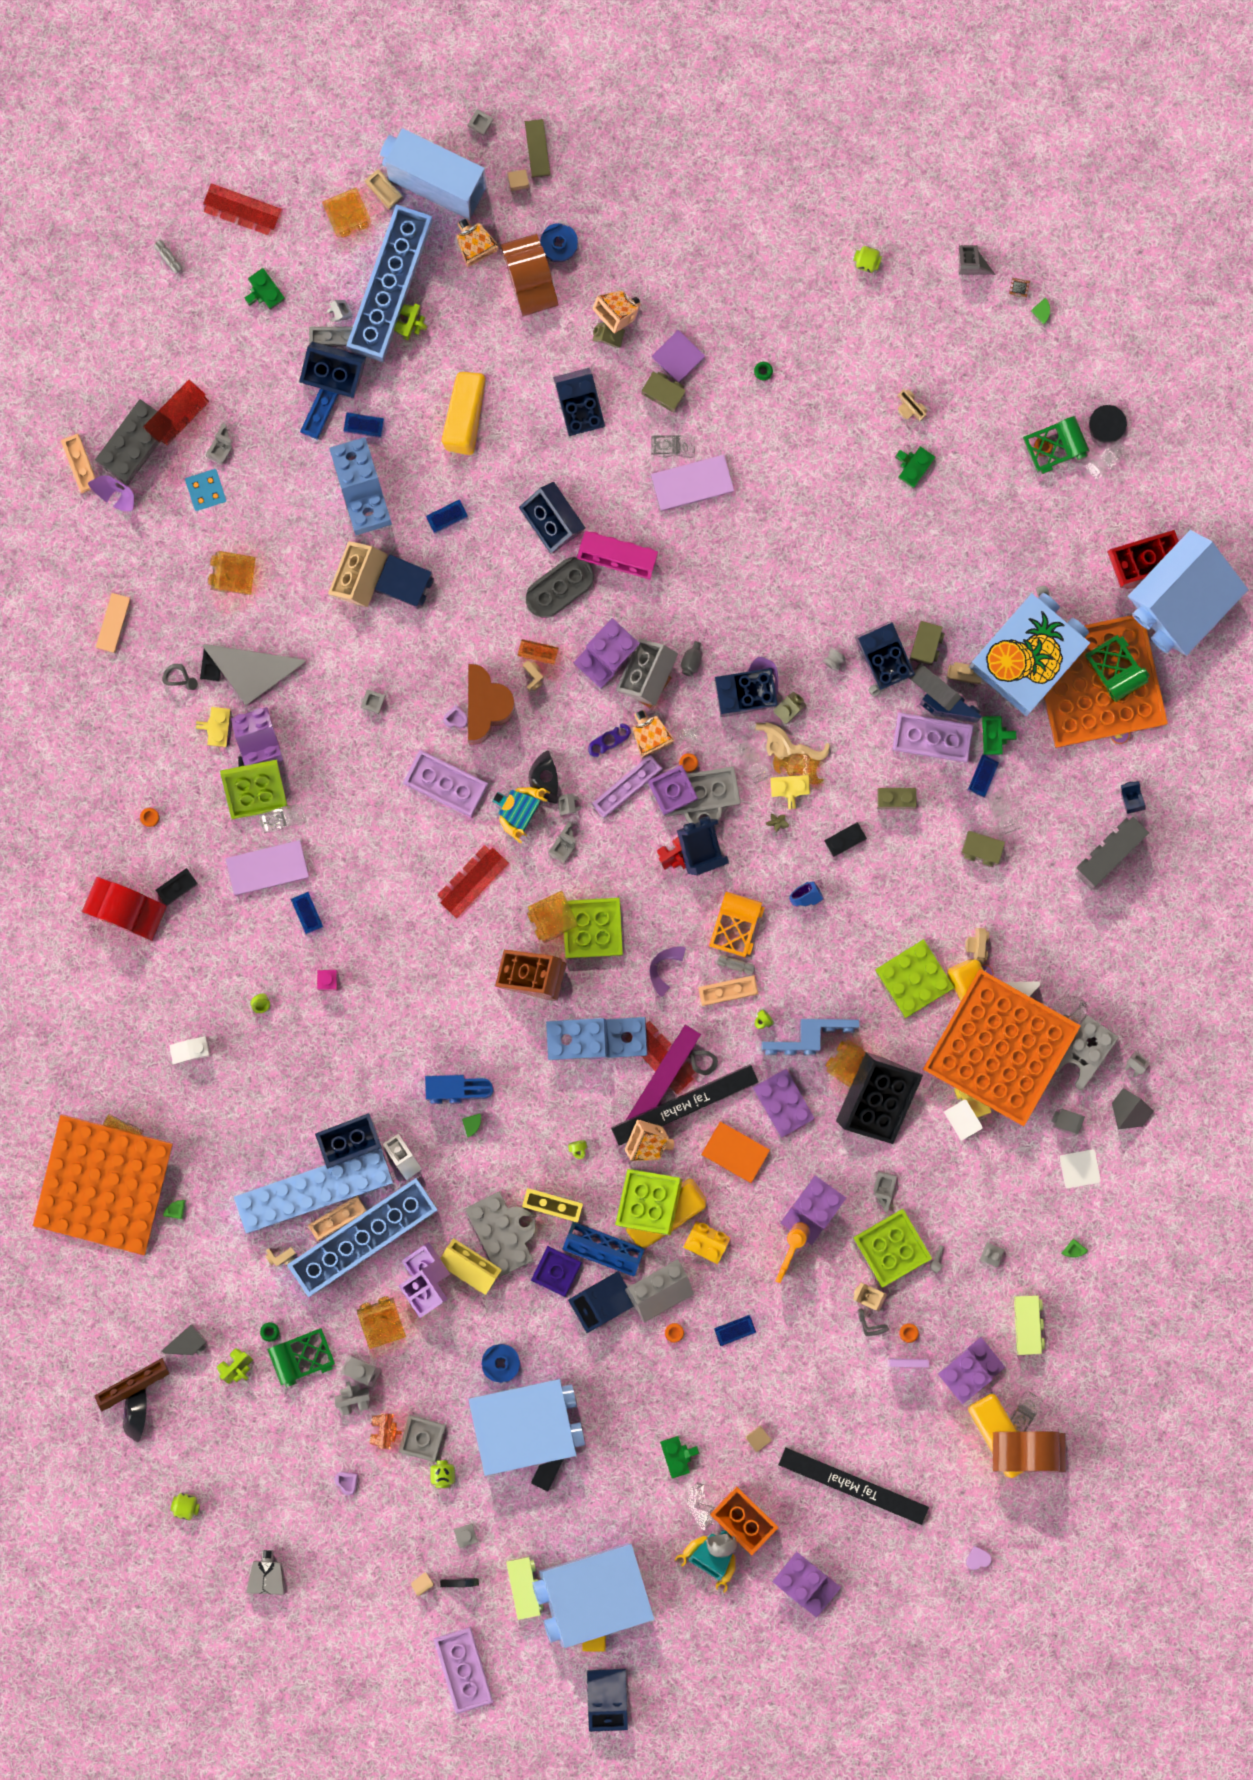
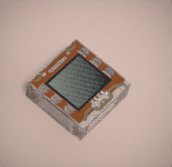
M1012 277L1008 297L1027 300L1030 281Z

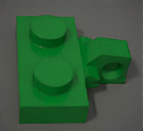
M261 268L248 278V281L253 286L250 289L251 293L245 297V301L249 306L256 301L259 303L264 302L271 310L285 300V297L264 268Z
M921 446L915 454L912 452L906 454L899 450L895 458L902 462L901 467L903 471L898 478L914 489L936 457Z
M1001 716L982 717L983 755H1002V745L1007 744V740H1016L1017 732L1007 731L1006 727H1002Z
M679 1436L660 1441L671 1478L689 1474L690 1471L687 1463L691 1462V1456L699 1454L698 1447L695 1446L687 1449L686 1445L681 1446Z

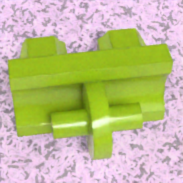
M404 304L400 314L409 319L407 324L397 321L394 331L402 335L405 340H409L414 327H416L414 330L416 335H419L421 330H427L428 328L424 324V316L420 315L419 320L416 321L421 310L420 305L414 304V306Z
M235 1348L230 1353V1357L234 1362L229 1366L223 1361L216 1367L221 1374L219 1377L227 1384H230L233 1380L238 1382L241 1378L245 1381L249 1379L246 1373L250 1370L248 1365L253 1359L247 1353Z

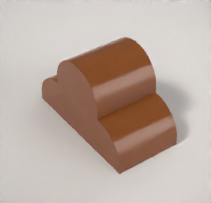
M537 233L500 244L522 317L559 306L546 255Z
M468 664L469 745H477L489 737L492 726L504 725L512 718L515 711L513 694L506 686L499 683H491L490 675L486 669L480 665Z
M504 949L495 987L545 1000L558 1001L567 963L563 962L561 958L551 955Z
M1055 1431L993 1432V1472H1066V1433Z

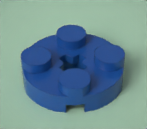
M555 223L544 230L540 244L547 258L553 262H563L570 259L577 251L578 238L570 226ZM556 238H559V240H564V242L562 243V247L554 245L556 243Z
M493 1345L483 1354L482 1370L491 1381L500 1383L510 1381L519 1371V1355L509 1345ZM497 1358L500 1360L504 1358L506 1360L504 1362L505 1368L496 1367Z

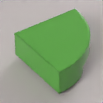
M1046 298L1031 310L1043 325L1047 322L1050 315V305Z
M480 1113L462 1119L467 1137L472 1136L479 1129L481 1124Z
M177 1200L171 1203L165 1209L163 1216L183 1219L186 1200Z
M1073 1238L1061 1254L1066 1257L1076 1258L1083 1256L1088 1250Z

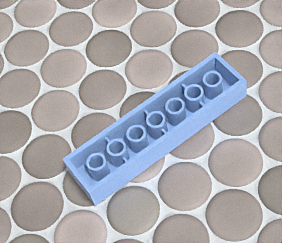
M396 204L346 345L348 351L384 363L396 322L399 320L433 223L432 216Z
M381 1148L328 1169L324 1165L234 1196V1200L245 1232L249 1234L394 1184Z
M415 1178L290 1262L287 1266L307 1296L311 1297L436 1213L438 1209L418 1179Z

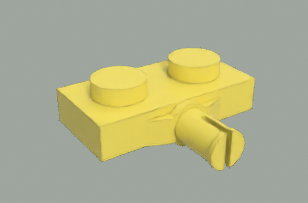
M211 707L208 722L196 721L195 729L207 730V746H227L230 709Z
M809 775L770 778L772 797L782 796L788 798V809H796L795 797L810 794Z

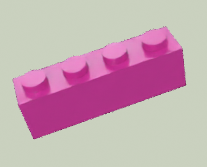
M585 531L577 559L650 580L658 551L649 547L637 546L632 542H623L614 537L602 536L596 532Z

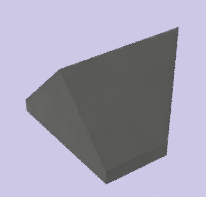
M959 245V275H995L978 251V245Z
M1124 1088L1112 1102L1118 1130L1143 1127L1154 1112L1141 1098Z

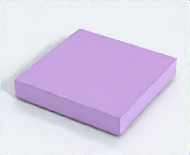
M889 1358L888 1366L929 1368V1361L927 1359Z

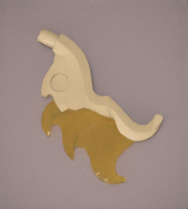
M756 722L755 730L767 733L768 756L775 755L773 768L778 774L781 773L779 768L782 766L789 776H795V773L809 775V781L812 785H818L824 781V779H818L816 769L820 761L827 757L830 748L829 743H826L824 750L820 752L802 744L793 745L785 731L780 727L768 722Z

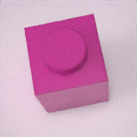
M317 970V990L338 991V971Z

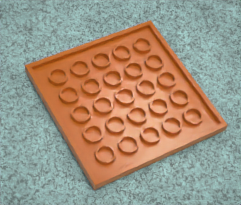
M1132 615L1084 625L1089 631L1085 639L1090 644L1044 696L1055 748L1167 725L1168 722L1147 629L1141 626ZM1116 635L1119 638L1124 637L1129 644L1127 649L1141 669L1145 668L1150 675L1147 684L1117 702L1111 698L1105 685L1085 657V654ZM1114 642L1109 645L1108 652L1119 654L1120 646L1118 643ZM1096 653L1091 657L1094 662L1103 664L1105 654ZM1107 655L1105 664L1116 667L1118 657ZM1120 658L1118 667L1127 669L1132 666L1128 659ZM1104 668L1103 675L1106 680L1114 677L1115 670Z
M979 969L922 1070L1024 1127L1081 1025Z
M61 1114L33 1226L145 1255L173 1143Z

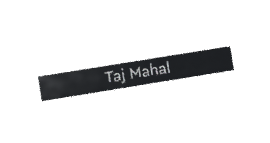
M749 1064L610 1128L617 1144L620 1146L628 1142L637 1120L662 1127L758 1083V1079L752 1065Z
M786 1447L778 1464L783 1468L921 1525L929 1509L924 1504Z

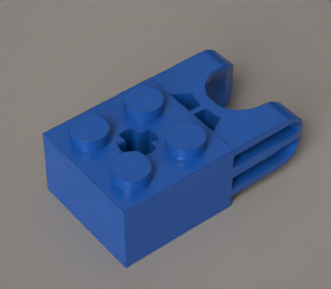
M464 1075L425 1076L426 1100L430 1101V1104H442V1100H449L450 1104H460L462 1100L486 1099L493 1094V1085L488 1079H465Z

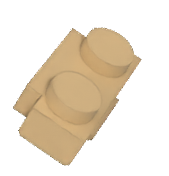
M903 389L897 395L903 403L898 407V412L904 419L908 420L914 415L920 422L926 417L927 409L923 404L920 403L918 405L914 401L915 396L909 389Z
M954 662V665L948 666L947 679L981 684L982 679L974 673L973 669L969 668V664Z
M975 928V937H968L965 941L966 952L974 953L973 960H978L980 963L986 962L988 958V951L985 949L986 943L989 941V931H986L985 928Z

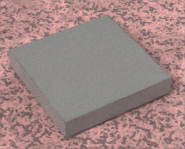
M409 1414L398 1452L436 1463L446 1425Z

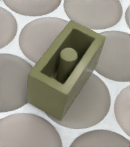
M653 371L641 394L675 413L686 394L684 386L677 381L673 383L667 380L668 377L661 372L655 373Z
M920 621L909 660L932 666L933 661L937 662L940 652L937 650L938 643L942 644L945 635L942 632L943 627Z
M916 788L877 789V809H916L917 807Z
M968 831L961 855H965L964 859L973 862H975V859L981 860L983 865L993 867L999 864L1005 842Z

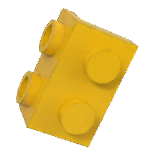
M696 1221L683 1248L718 1264L729 1243L730 1237L721 1231L710 1228L705 1223Z

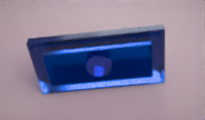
M982 754L967 791L985 798L999 762Z
M750 1314L713 1328L720 1347L756 1333Z

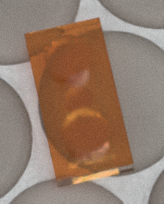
M522 639L517 656L555 665L559 648Z

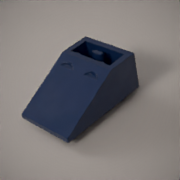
M590 367L553 377L568 436L605 427Z
M889 621L855 636L860 651L880 690L915 675L893 622Z
M772 668L717 676L714 679L720 717L778 706Z
M928 694L924 696L919 704L938 717L978 723L982 717L976 707L973 705L969 707L964 703L965 699L963 697L950 711Z
M619 1271L568 1299L586 1333L591 1332L634 1307L625 1291L628 1287Z
M626 1669L587 1670L589 1732L628 1730Z

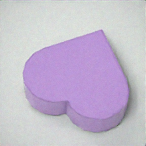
M456 704L445 714L443 721L447 727L457 726L458 728H464L468 724V717Z
M340 1472L335 1476V1483L341 1487L343 1494L352 1495L356 1491L358 1474Z
M973 1546L967 1557L966 1565L972 1570H977L980 1566L987 1567L991 1563V1556L984 1550Z

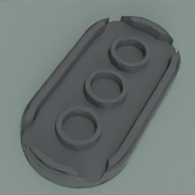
M577 557L563 560L528 588L526 605L529 611L541 618L556 615L590 589L594 580L592 566L589 562L579 560Z

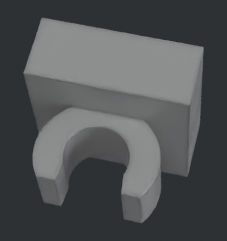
M334 300L330 303L331 308L327 310V313L334 312L335 317L331 319L332 322L348 320L353 317L345 300Z
M574 793L558 797L560 816L569 815L581 810V807H575V801L580 799L578 796L574 797Z
M1135 1051L1128 1059L1125 1070L1127 1071L1132 1067L1135 1070L1133 1077H1136L1138 1074L1142 1075L1150 1062Z
M986 1242L979 1260L998 1268L1005 1250Z

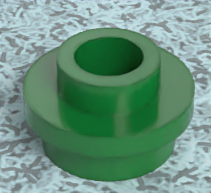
M759 362L754 368L755 377L761 381L770 379L773 374V368L768 362ZM762 368L767 370V373L764 375L760 373Z
M272 1322L265 1323L260 1329L262 1339L268 1342L275 1341L280 1334L279 1327ZM268 1328L273 1329V1335H267L266 1331Z

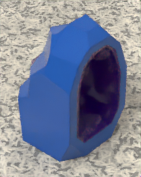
M815 881L806 882L797 887L791 893L789 900L796 907H806L811 904H818L824 900V897Z

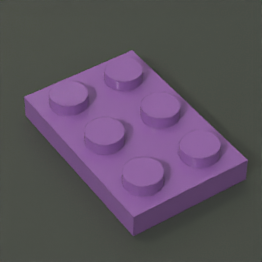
M787 1069L753 1087L781 1138L815 1119Z

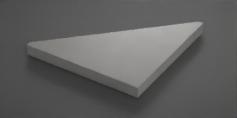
M208 644L203 645L204 649L246 705L305 663L304 659Z

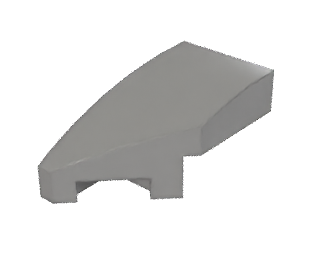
M225 423L221 425L215 435V440L206 453L207 458L221 465L224 464L232 449L231 439L229 438Z
M571 822L567 823L548 852L549 855L563 864L575 848V838L573 837Z
M878 1171L873 1191L884 1211L888 1212L897 1175Z

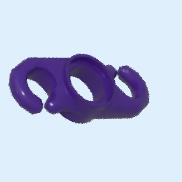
M620 724V728L626 730L624 736L619 735V727L605 732L590 742L588 746L589 754L593 757H599V753L593 751L594 745L600 746L601 754L615 748L629 738L631 734L630 727L627 724ZM607 735H612L615 738V743L611 746L604 743V738Z

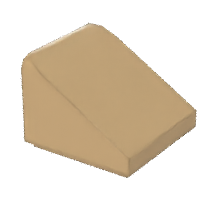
M526 169L507 173L511 191L529 188Z
M760 1425L745 1436L756 1452L772 1441Z
M423 1573L411 1583L417 1596L422 1595L434 1585V1582L427 1573Z

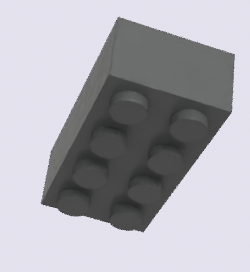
M139 399L95 461L99 466L128 486L173 424L165 416Z
M1134 817L1130 820L1128 818L1123 820L1116 827L1119 831L1117 833L1112 831L1103 840L1105 845L1102 847L1099 844L1089 854L1092 858L1090 860L1085 858L1076 867L1078 872L1075 875L1090 890L1095 888L1149 834Z

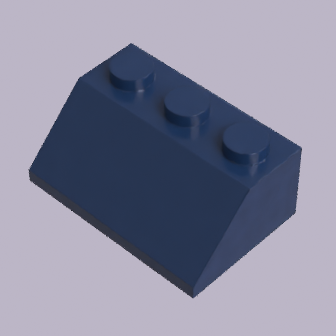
M312 341L307 347L299 382L354 398L363 374L366 357Z
M555 482L540 487L519 506V509L550 554L586 529Z
M369 1113L315 1133L327 1169L382 1148L376 1127Z

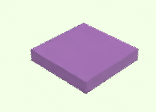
M677 330L652 355V358L675 381L680 383L705 358V355Z
M682 765L647 781L664 816L699 800Z

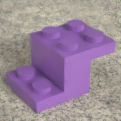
M611 618L586 645V649L573 664L602 689L627 662V658L638 648L640 643Z
M267 707L257 708L252 712L239 714L231 718L244 766L277 760V762L283 761L279 742Z
M815 1175L783 1218L781 1224L791 1230L797 1222L806 1223L810 1228V1235L806 1242L813 1245L846 1197Z
M428 1242L402 1260L411 1277L399 1285V1288L419 1318L448 1300L437 1283L449 1276L450 1273Z
M980 1337L956 1356L938 1375L960 1403L964 1404L990 1383L992 1378L1002 1371L1005 1366L982 1337Z
M797 1551L772 1581L816 1618L841 1588Z

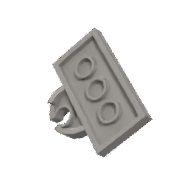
M734 766L687 774L699 800L669 813L665 817L684 814L688 823L695 824L699 822L701 815H707L711 819L719 821L723 807L740 805Z
M500 1191L465 1208L491 1263L502 1269L498 1276L499 1278L534 1261L526 1242L535 1233L536 1221H532L528 1227H523L520 1224L521 1217L530 1216L532 1214L530 1211L517 1206L508 1208Z

